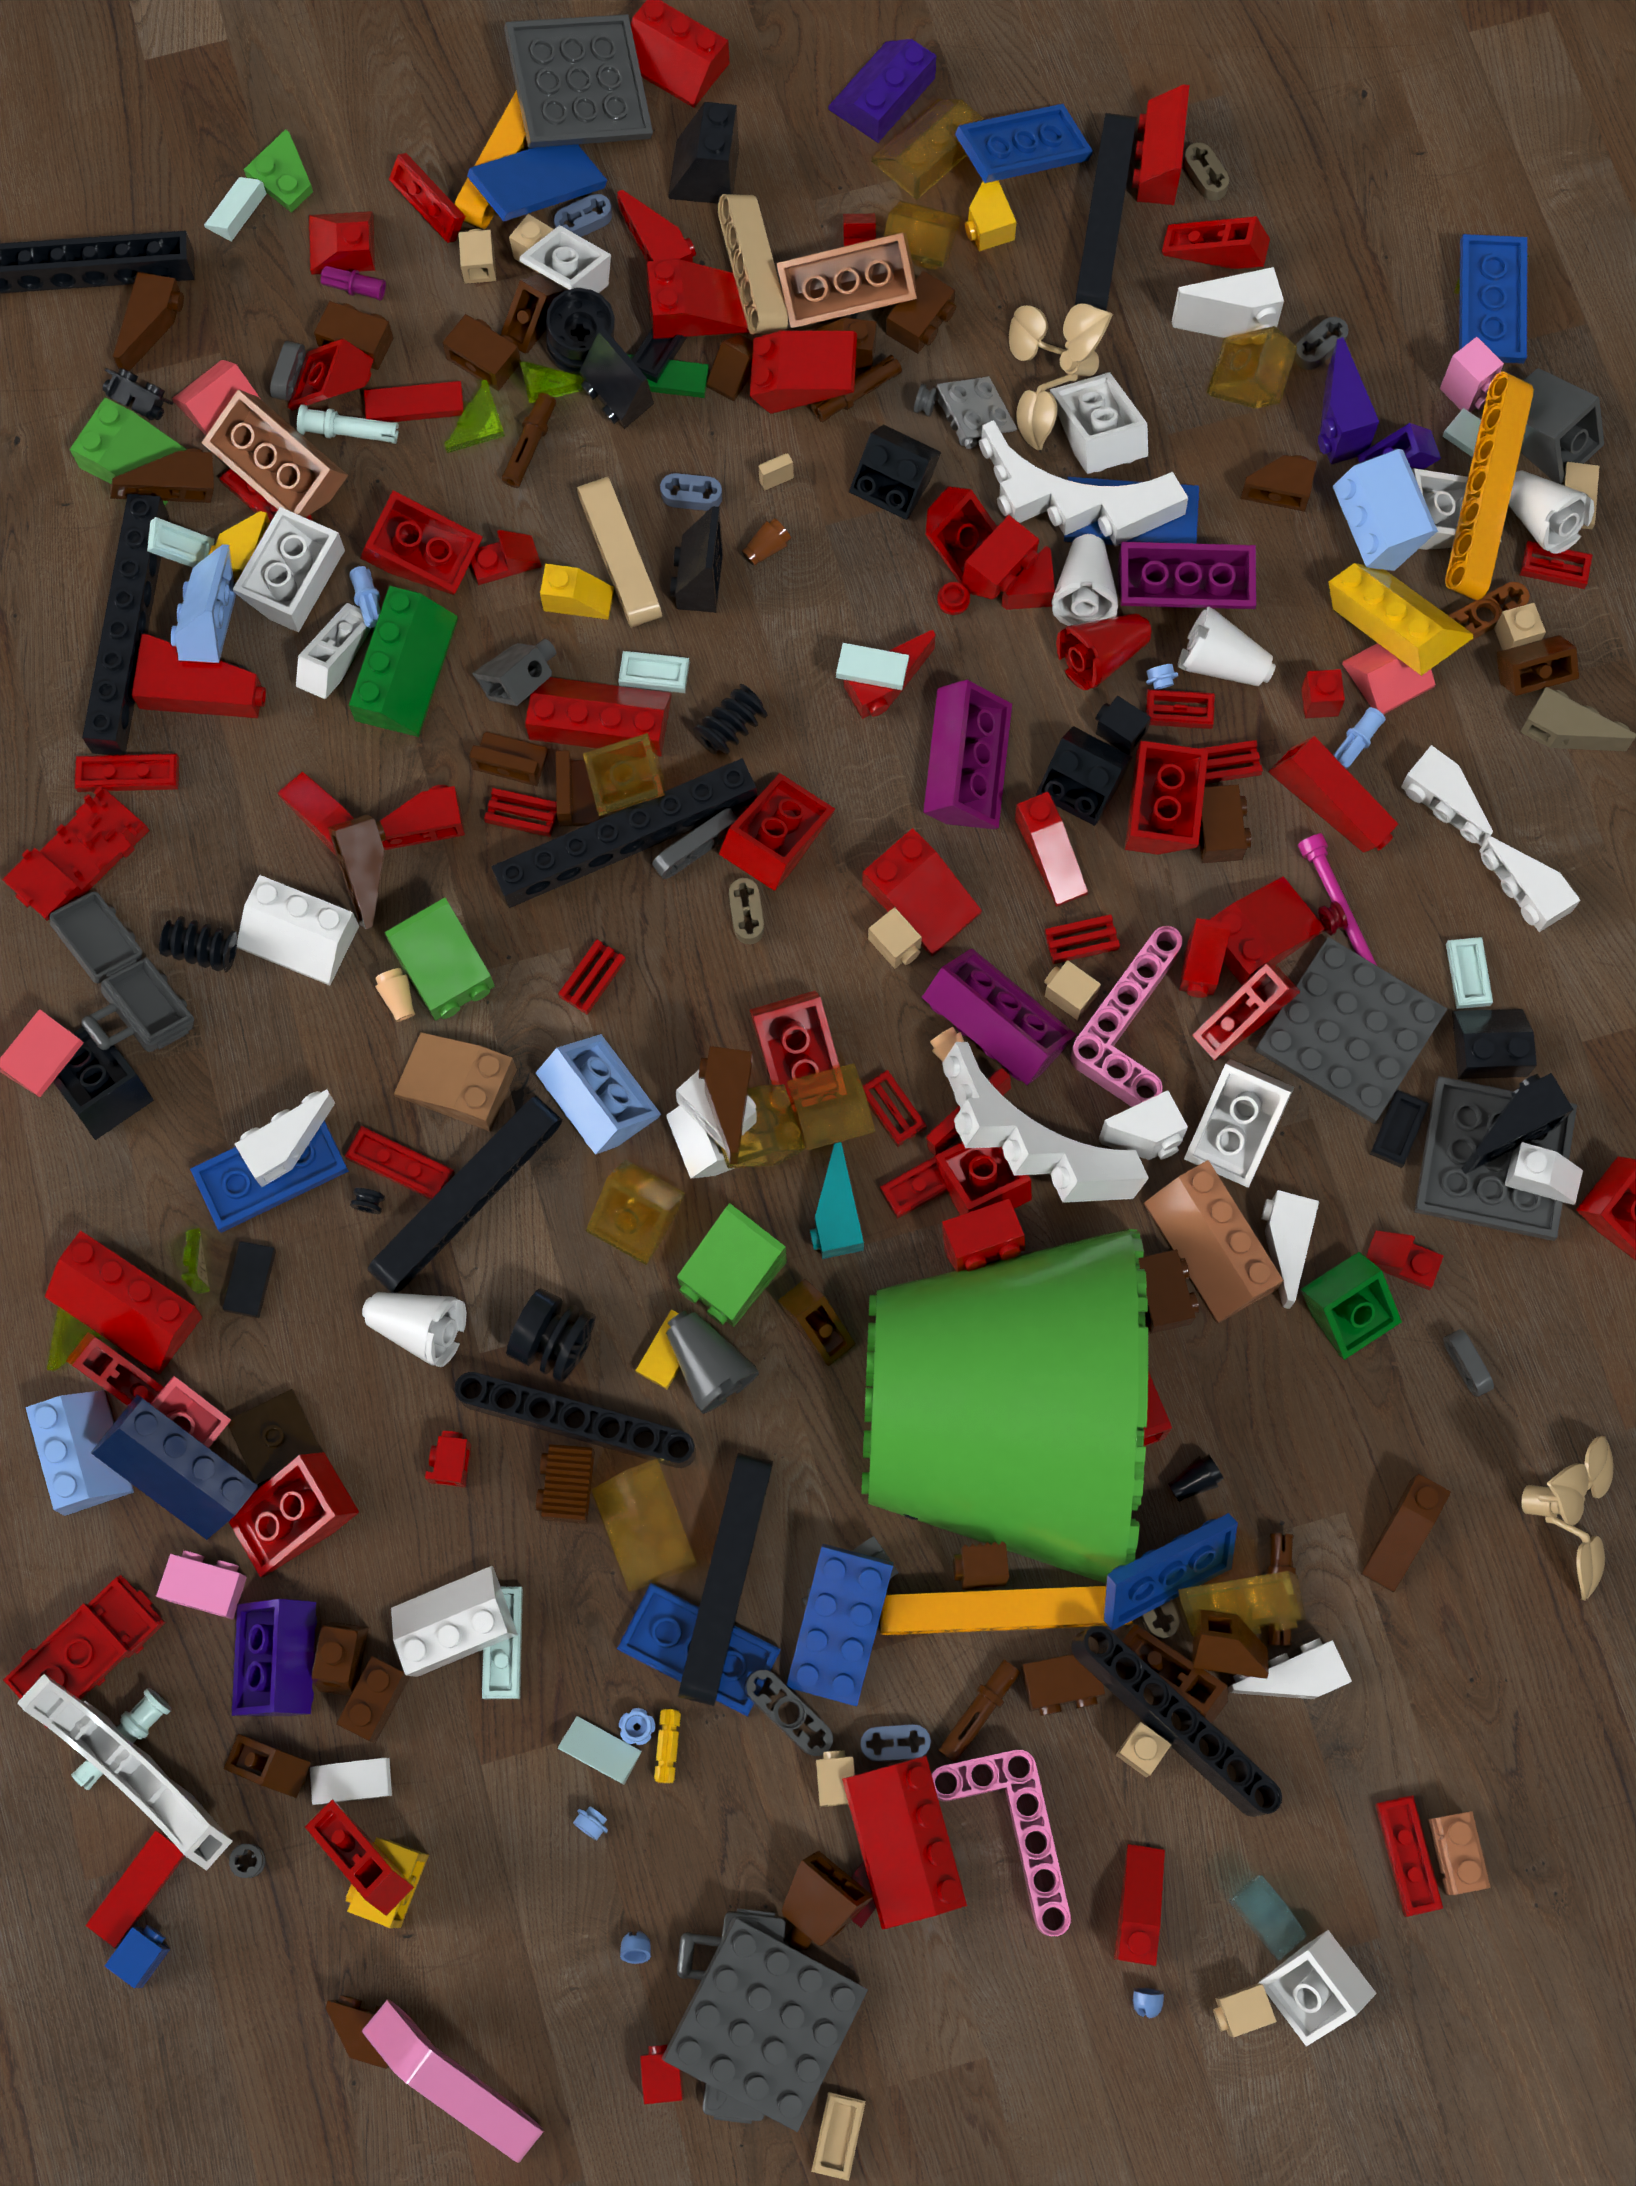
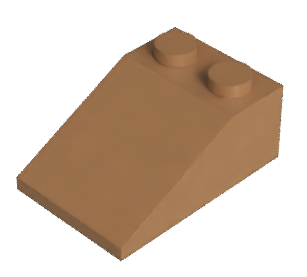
M421 1032L394 1092V1096L491 1132L517 1068L513 1058L479 1045Z

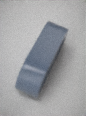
M593 194L561 208L554 216L555 228L560 225L582 237L606 226L612 219L610 200L602 194ZM597 207L598 210H602L603 213L597 214V212L592 211V209ZM569 220L571 224L574 223V226L569 228L564 222Z
M673 473L665 476L660 484L661 498L670 507L708 511L712 506L718 507L722 502V486L718 480L712 477ZM673 486H679L680 490L677 492V495H671L670 490L673 489ZM706 489H712L709 499L703 498Z
M920 1725L881 1726L868 1729L861 1738L860 1747L864 1756L871 1761L911 1760L922 1757L928 1752L931 1739L926 1729ZM915 1731L918 1738H924L925 1744L920 1745L918 1752L913 1753L910 1746H898L897 1740L908 1739L910 1732ZM873 1734H880V1738L883 1741L893 1740L894 1747L882 1748L881 1755H874L873 1749L867 1748L866 1742L872 1741Z

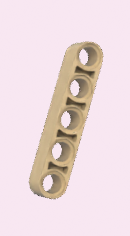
M722 194L718 203V216L748 330L751 334H771L778 331H786L788 325L787 309L758 200L754 195Z
M607 476L578 486L577 492L629 626L632 628L661 618L662 612L609 477Z

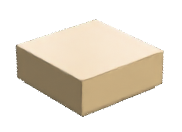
M788 453L758 466L759 482L764 491L794 478L793 461Z

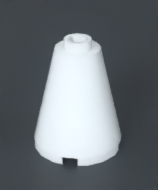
M1521 470L1515 473L1508 505L1544 550L1550 551L1553 554L1561 553L1573 546L1582 537L1578 532L1583 524L1588 527L1592 521L1594 501L1581 491Z
M1084 534L1072 542L1052 598L1053 615L1067 626L1112 618L1117 615L1119 601L1105 543L1101 538L1093 534Z
M1207 607V610L1204 609L1194 623L1187 639H1190L1187 650L1182 649L1178 661V668L1184 671L1253 686H1259L1262 682L1268 683L1276 667L1272 663L1273 656L1210 607Z
M377 1292L365 1301L362 1310L367 1326L429 1365L444 1367L452 1359L460 1343L454 1342L457 1332H464L466 1326L467 1312L465 1303L452 1296Z

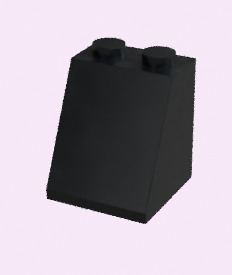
M704 102L676 140L668 194L669 199L718 204L722 194H733L739 155L737 105Z

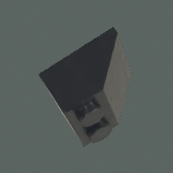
M1523 1009L1463 1010L1452 1012L1458 1079L1528 1077L1537 1066L1534 1031Z

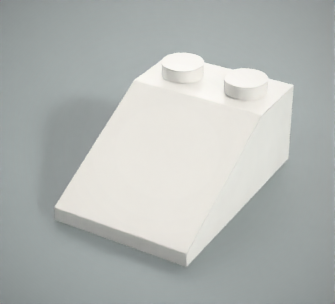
M1274 267L1179 287L1171 321L1173 327L1241 342L1251 340L1263 341L1274 336L1284 303Z
M1110 372L1050 389V393L1054 396L1057 403V414L1074 455L1087 474L1100 472L1106 468L1123 463H1131L1148 456L1147 422Z
M1414 468L1412 472L1438 530L1419 549L1452 548L1468 477Z
M1230 1059L1222 1070L1184 1159L1196 1165L1209 1160L1218 1175L1249 1188L1294 1087Z

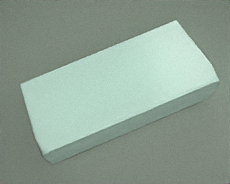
M239 177L204 224L205 228L232 242L267 194L263 182L258 179Z
M578 1716L558 1746L559 1750L623 1785L626 1783L642 1752Z

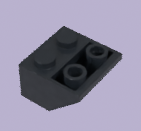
M883 424L870 433L849 493L907 520L927 488L941 452Z
M1073 726L1061 738L1036 792V796L1049 792L1055 806L1095 826L1119 787L1133 757Z

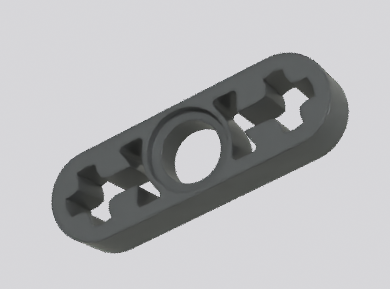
M731 808L721 811L661 852L654 859L652 866L662 879L674 876L722 843L729 828L738 819V816Z
M756 1670L746 1678L744 1690L747 1697L804 1753L820 1756L823 1755V1752L829 1751L833 1743V1735L830 1728L775 1674L768 1670ZM756 1678L759 1680L768 1678L770 1683L767 1687L774 1695H778L779 1690H782L785 1694L773 1703L771 1710L766 1707V1704L772 1701L767 1695L761 1693L756 1696L754 1694L756 1685L753 1682ZM788 1701L793 1702L799 1710L798 1718L791 1724L782 1722L778 1715L780 1706ZM806 1716L811 1719L810 1722L805 1724L811 1731L817 1732L821 1730L823 1732L820 1738L823 1742L821 1747L813 1745L809 1748L807 1743L810 1738L803 1730H800L797 1736L792 1732L803 1724Z

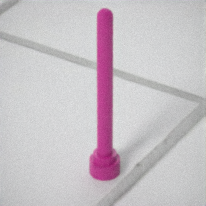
M1319 833L1304 839L1298 844V848L1303 858H1307L1309 863H1314L1331 902L1337 901L1343 908L1348 921V928L1345 931L1356 954L1377 966L1327 861L1326 856L1328 852L1326 849L1328 844L1323 834Z

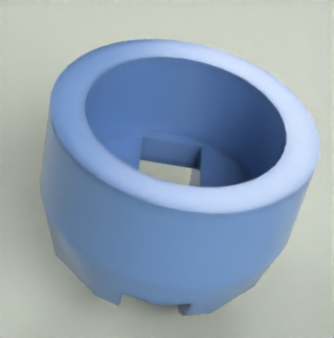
M638 1931L637 1935L628 1932L621 1942V1959L632 1964L648 1961L651 1957V1944L648 1936L641 1931Z
M1135 1988L1133 1992V2006L1137 2014L1142 2017L1146 2015L1148 2018L1156 2017L1163 2007L1164 1992L1151 1988Z

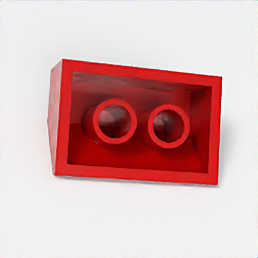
M646 0L632 18L630 25L641 77L695 108L730 64L728 40L661 0Z
M1183 84L1148 100L1146 114L1140 113L1137 133H1143V141H1137L1135 160L1140 161V169L1134 168L1132 188L1138 189L1136 202L1165 205L1175 204L1182 168L1190 85Z
M1148 741L1140 742L1135 755L1125 850L1159 855L1198 847L1208 760L1207 749Z

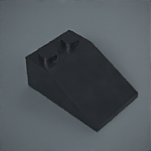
M603 327L598 332L581 367L580 374L584 382L580 385L592 400L598 397L605 405L601 410L612 424L619 422L625 429L654 405L647 377Z
M712 506L682 535L681 547H675L674 566L678 567V576H672L670 597L676 598L678 610L713 613L717 611L723 560L720 507Z
M82 1026L72 1034L84 1043L53 1083L92 1137L97 1140L153 1102L154 1099L115 1045L107 1050H101Z
M1552 1073L1542 1078L1535 1074L1519 1083L1520 1088L1511 1093L1513 1098L1505 1106L1462 1167L1465 1174L1515 1150L1521 1142L1529 1143L1556 1129L1574 1110Z

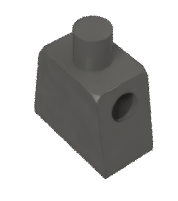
M545 638L535 646L517 643L472 674L489 701L517 706L552 676V670L547 661L553 658L557 652L551 642Z

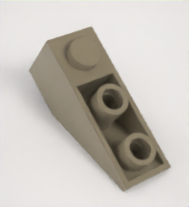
M1545 687L1520 731L1522 734L1549 748L1627 751L1636 737V733L1630 731L1629 727L1625 724L1611 721L1600 715L1593 707L1582 706L1569 699L1568 695L1564 692L1552 690L1548 687Z

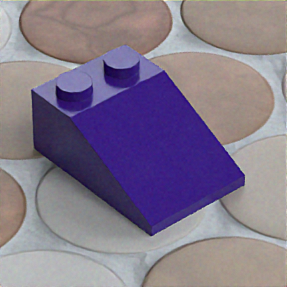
M1344 337L1337 339L1326 373L1320 435L1318 436L1319 448L1322 454H1327L1331 465L1355 458L1369 449L1379 424L1378 417Z

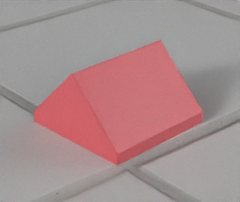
M220 360L174 396L172 400L207 435L237 390L259 396L235 363Z
M1378 643L1342 663L1370 707L1379 710L1383 715L1434 688L1436 685L1431 669L1421 676Z
M39 1009L1 1056L0 1072L33 1094L41 1097L84 1042Z
M175 1376L171 1378L151 1403L152 1406L208 1448L231 1421L230 1418Z

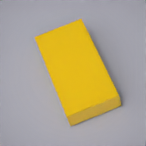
M672 1309L636 1369L637 1374L668 1390L680 1369L666 1334L669 1328H671L668 1322L679 1314Z

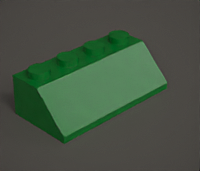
M389 586L349 703L356 722L419 737L458 621L457 615L421 593Z

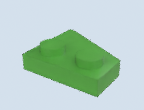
M286 129L244 168L247 178L262 181L266 193L291 213L313 193L311 183L292 137Z

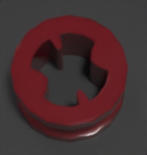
M1337 901L1331 902L1329 908L1326 906L1319 907V918L1326 928L1327 934L1332 936L1336 934L1337 929L1344 931L1348 928L1345 912Z

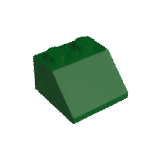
M1357 1252L1301 1289L1311 1316L1339 1356L1344 1360L1402 1323L1383 1271L1360 1252Z

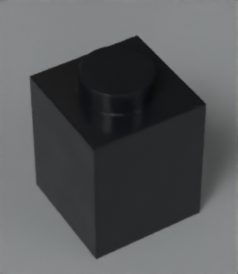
M1117 695L1111 705L1105 703L1099 710L1095 718L1098 721L1096 735L1130 755L1148 731L1151 717Z

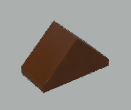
M738 334L721 342L706 387L735 401L751 377L753 341Z

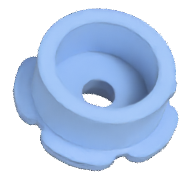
M1172 664L1157 666L1146 671L1148 676L1146 683L1148 685L1153 684L1154 690L1174 685L1173 679L1178 677V673H1174Z
M634 1708L630 1713H625L620 1718V1735L628 1744L644 1745L650 1741L651 1733L655 1731V1721L652 1716L647 1715L646 1710ZM636 1723L641 1726L638 1731L633 1728Z
M590 1806L586 1811L582 1809L577 1810L579 1815L573 1824L586 1835L597 1841L603 1832H608V1829L603 1826L607 1819L597 1810Z

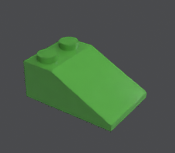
M107 398L103 399L70 448L80 469L110 484L112 483V478L174 452L187 450L133 411Z

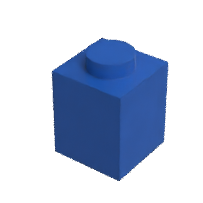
M149 1925L145 1929L142 1927H132L107 1961L105 1967L134 1989L143 1988L170 1951V1948L162 1943L165 1936Z

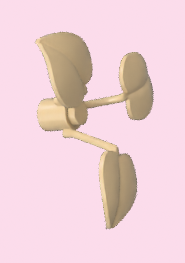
M1081 303L1073 306L1068 312L1063 325V334L1067 340L1065 343L1066 349L1042 341L1048 330V322L1040 309L1025 305L1017 308L1014 312L1009 329V346L1014 357L1021 361H1029L1035 357L1038 347L1044 350L1060 354V366L1068 374L1039 385L1037 392L1032 390L1025 391L1019 400L1016 412L1017 425L1022 437L1034 449L1042 450L1043 444L1051 433L1057 417L1056 400L1050 392L1045 390L1068 381H1077L1078 375L1090 377L1096 373L1099 367V357L1094 350L1113 316L1111 312L1101 310L1090 304Z
M1598 1436L1591 1442L1585 1455V1465L1581 1463L1572 1464L1547 1482L1549 1487L1527 1485L1522 1494V1509L1525 1514L1545 1516L1546 1523L1555 1524L1581 1538L1582 1543L1577 1550L1576 1565L1582 1596L1581 1600L1584 1601L1590 1597L1601 1580L1605 1566V1552L1599 1536H1592L1590 1538L1588 1533L1573 1525L1578 1523L1582 1517L1587 1490L1591 1488L1593 1498L1599 1499L1606 1494L1613 1478V1456L1606 1436ZM1557 1515H1561L1563 1520L1557 1518Z

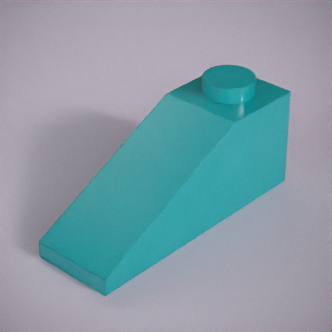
M841 1142L834 1143L815 1214V1229L809 1230L813 1250L820 1249L822 1259L864 1251L863 1236Z

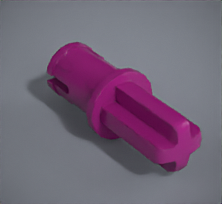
M329 266L324 267L321 272V284L348 291L350 296H354L356 293L380 301L384 297L386 290V281L384 279L380 280L361 275L358 270L349 272Z

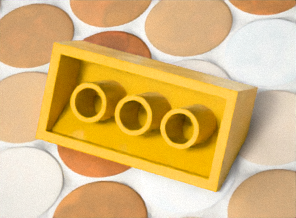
M1354 563L1328 581L1333 610L1421 676L1473 639V633L1386 570L1366 568L1365 565Z

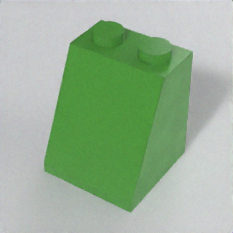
M446 898L441 899L385 932L396 958L435 1021L441 1017L443 1019L452 1017L459 1012L460 1006L471 1000L479 1001L490 993V989L495 987L490 973Z
M729 1203L678 1274V1283L682 1286L679 1291L694 1304L699 1300L709 1308L707 1314L720 1325H724L727 1322L734 1327L787 1263L786 1247Z

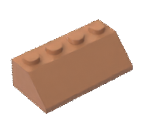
M906 233L886 236L777 263L791 328L917 299L914 268Z
M237 390L201 442L275 508H284L304 518L329 503L348 477V474L259 397L241 390Z
M1209 1160L1180 1175L1144 1202V1206L1171 1250L1177 1249L1179 1258L1186 1259L1190 1274L1189 1279L1217 1324L1278 1290L1284 1281Z

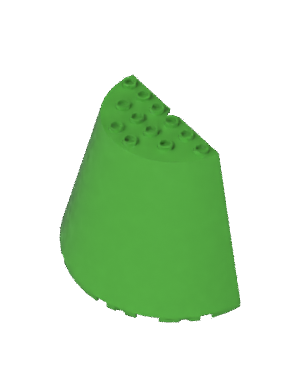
M1125 1229L1018 1255L1009 1260L989 1262L985 1267L972 1271H952L878 1289L877 1295H870L869 1316H876V1323H868L866 1386L873 1388H866L864 1422H871V1430H864L863 1458H870V1471L862 1472L861 1494H869L868 1504L900 1515L906 1514L918 1518V1521L983 1543L988 1542L990 1545L994 1542L999 1545L1003 1541L1006 1544L1007 1551L1107 1584V1574L1111 1573L1113 1569L1135 1561L1140 1524L1136 1519H1131L1132 1510L1138 1511V1505H1141L1143 1496L1146 1446L1143 1445L1144 1427H1147L1148 1327H1145V1312H1148L1147 1281L1145 1269H1140L1139 1258H1143L1144 1249L1142 1239H1140V1232L1137 1229Z

